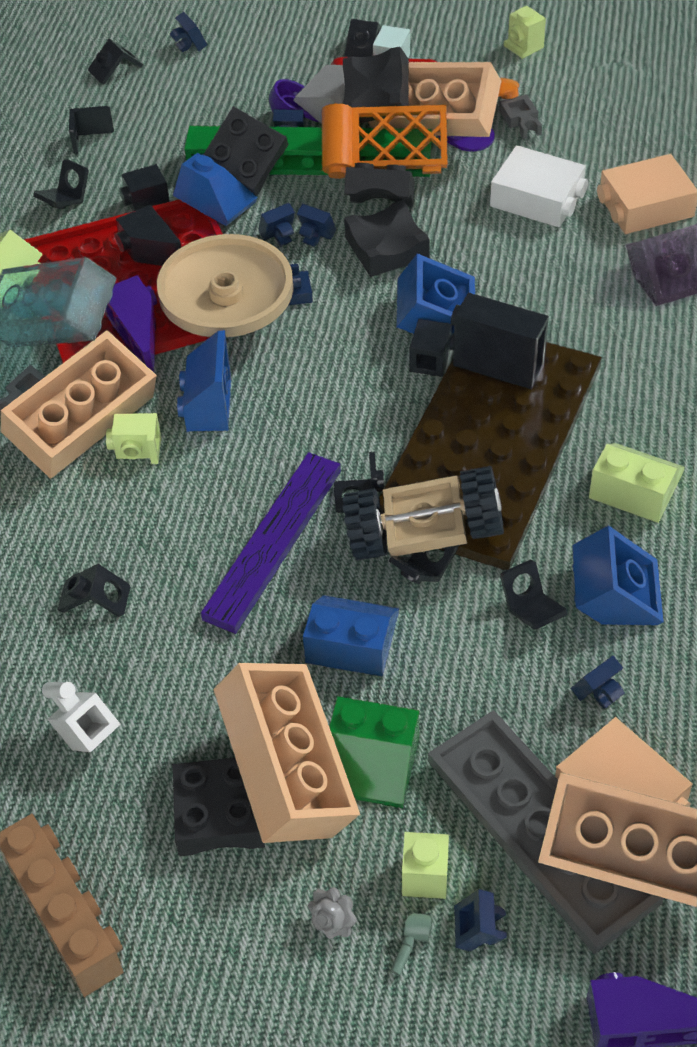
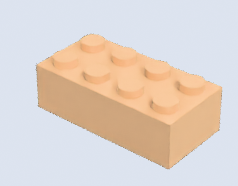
M409 62V106L446 105L447 136L490 137L501 85V79L491 62ZM426 115L420 123L426 129H432V132L440 124V115ZM395 116L389 122L393 128H406L411 123L404 116ZM376 120L368 122L372 128L379 124Z
M105 331L1 410V433L51 479L106 435L107 428H112L114 414H133L152 399L157 375L110 332Z
M238 663L213 690L262 842L273 843L333 838L356 819L360 812L307 664Z
M560 773L538 863L697 907V808L574 775Z

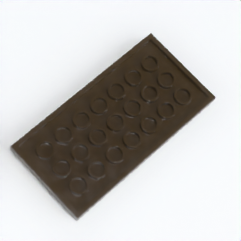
M546 342L544 367L532 390L453 366L452 359L384 489L457 475L461 499H463L460 472L491 466L500 498L504 534L472 539L468 518L466 515H463L467 544L459 545L455 555L502 570L510 569L600 370L602 357ZM382 492L379 499L380 506H382L383 513H385L384 496Z

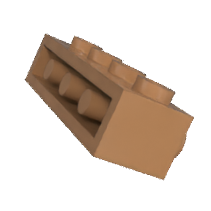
M30 814L0 832V853L83 997H86L124 973L117 955L118 952L123 950V947L112 927L109 925L102 929L96 917L102 913L90 891L88 890L81 894L75 883L81 879L70 858L66 857L60 860L55 849L60 847V844L49 824L40 827L34 815Z

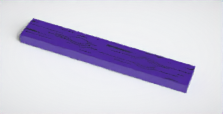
M310 452L307 453L202 610V621L234 634L238 632L341 473L340 463Z

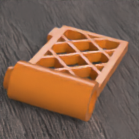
M335 103L326 105L321 110L322 170L330 178H345L346 167L354 168L355 163H370L374 165V169H386V166L391 164L403 165L406 169H422V174H441V168H447L446 105L351 108L345 104ZM426 115H440V124L432 132L420 123ZM395 116H404L411 122L401 133H398L389 124ZM359 117H373L379 124L367 134L359 126ZM414 127L426 136L416 148L404 138ZM383 128L395 137L385 149L373 139ZM439 133H440V140H439L438 138H436V136H437ZM359 134L364 138L360 143ZM432 141L441 149V159H427L421 151ZM399 142L411 151L404 160H396L389 154ZM368 143L380 153L373 161H360V151Z

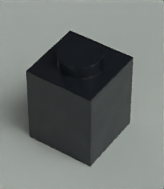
M157 164L121 174L123 187L119 188L120 196L124 206H130L132 211L139 210L148 205L156 206L170 202L167 181Z
M418 319L409 347V372L443 377L451 351V324Z

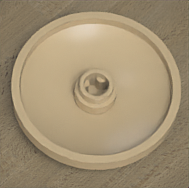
M222 234L195 240L174 252L161 267L157 278V292L163 312L178 327L193 334L211 337L217 331L225 330L226 337H235L257 331L269 325L284 312L292 298L293 276L287 258L270 243L246 235Z

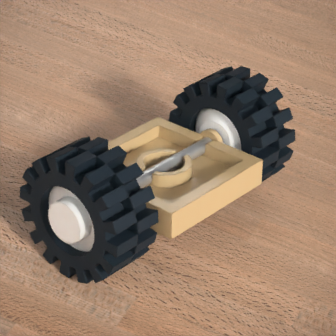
M487 466L460 472L463 499H461L457 475L383 489L385 513L382 511L380 499L375 488L345 493L343 495L345 525H347L350 548L355 560L359 561L386 556L388 550L390 556H401L467 544L463 515H466L468 518L472 539L504 534L500 498L492 467Z

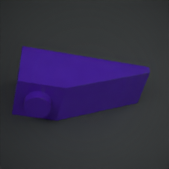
M138 276L101 289L105 315L128 349L154 372L156 332L154 306L157 305V299L153 289L150 286L145 287Z
M615 972L602 974L596 980H590L586 999L595 1047H667L697 1044V997L639 976L624 977L623 974Z

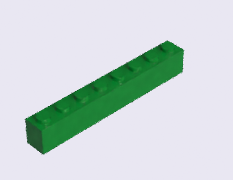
M189 126L184 148L186 161L197 153L201 155L205 153L220 126ZM270 127L286 136L289 144L269 173L270 175H328L322 170V127ZM374 128L362 129L369 134ZM383 128L373 139L385 149L395 137ZM394 128V129H395L398 133H401L405 128ZM412 129L404 138L416 148L426 136L420 130ZM359 134L360 143L364 138ZM401 142L389 152L396 160H404L411 153ZM431 142L421 151L427 159H431ZM368 143L360 151V161H373L380 153ZM422 169L405 170L411 171L413 177H430V174H422Z

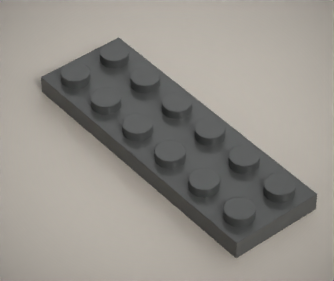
M494 710L428 753L429 764L594 955L662 905L664 900L662 897L538 863L558 779Z

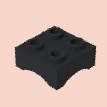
M400 46L390 48L386 52L375 56L343 58L345 94L342 104L348 105L351 108L409 106V59ZM359 117V123L375 120L373 117Z
M233 106L203 155L210 157L215 163L224 167L255 196H258L270 171L289 144L286 136Z
M355 163L354 168L346 167L344 194L350 196L351 203H363L370 199L385 198L395 202L404 200L407 206L413 207L415 181L411 171H405L406 167L403 165L391 164L387 165L386 169H374V165L370 163Z
M404 200L394 202L386 209L372 215H351L344 218L345 238L370 277L407 266L417 253L430 258V238L416 225Z
M236 758L172 764L175 843L179 856L195 855L203 851L226 847L247 849L265 847Z

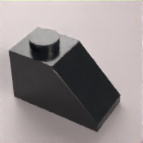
M151 205L116 218L118 233L115 234L117 245L122 252L127 251L134 262L163 266L165 261L181 248V241Z

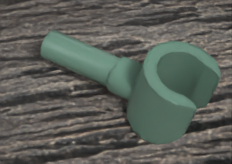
M413 913L407 917L402 946L390 969L395 975H401L413 949L414 940L429 942L432 929L431 916Z

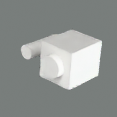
M71 682L45 683L42 687L43 695L46 698H52L59 707L47 720L71 750L91 752L120 725L96 693L77 692L75 694L76 689Z

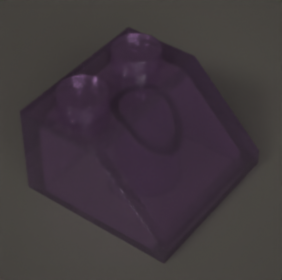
M697 224L625 244L633 276L655 306L697 294Z

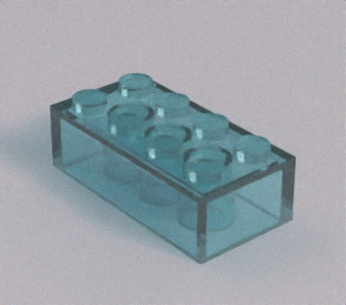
M86 257L2 269L0 274V341L11 348L95 341L96 335L101 330V321L107 304L112 298V290L117 278Z

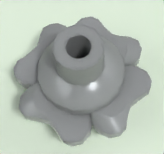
M335 887L327 891L320 889L314 891V900L308 904L314 927L322 931L329 939H333L338 935L342 937L350 936L352 933L351 927L357 922V918L351 911L353 908L351 898L347 895L340 896L339 890Z

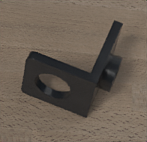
M350 20L345 57L373 56V43L381 30L378 22Z
M109 38L96 55L88 71L104 85L123 58H126L140 68L144 64L129 50Z
M109 106L73 108L69 111V134L73 153H78L80 135L114 132Z
M69 159L63 160L58 188L34 191L33 197L48 203L51 207L65 209L67 205L83 203L89 173L88 168ZM70 170H74L78 174L79 183L76 188L72 187L68 182Z
M369 452L370 479L334 482L335 511L337 513H344L342 495L347 490L356 489L361 491L375 488L377 492H383L384 475L383 470H376L375 452Z
M459 545L445 547L444 556L437 562L431 561L427 557L426 551L412 553L411 557L391 556L389 562L401 570L402 576L414 583L420 584L422 581L439 582L457 552Z
M530 559L500 574L509 612L532 629H539L567 615L565 607L543 593L535 561ZM521 574H528L530 576L528 589L523 593L516 594L513 591L514 580Z
M96 564L80 573L72 575L65 581L57 610L65 613L92 600L112 614L120 617L125 613L130 584L100 564ZM106 582L113 584L117 589V602L110 601L105 595L104 585Z

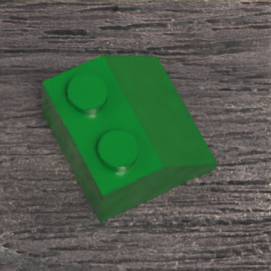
M337 696L329 728L355 800L398 808L404 807L419 739L420 710Z

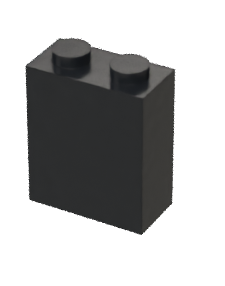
M468 292L462 304H457L451 315L450 323L454 326V333L450 342V350L454 351L453 366L532 390L544 367L549 316Z

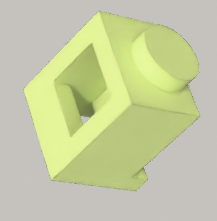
M528 6L511 13L509 16L508 39L504 41V46L522 59L544 48L546 18Z
M157 413L114 414L113 426L106 430L107 449L115 450L116 459L150 458L151 464H158L161 433Z

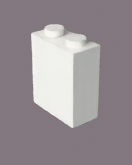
M516 145L491 181L490 207L560 228L565 218L572 216L577 199L579 197L583 198L588 187V179H585L586 165Z

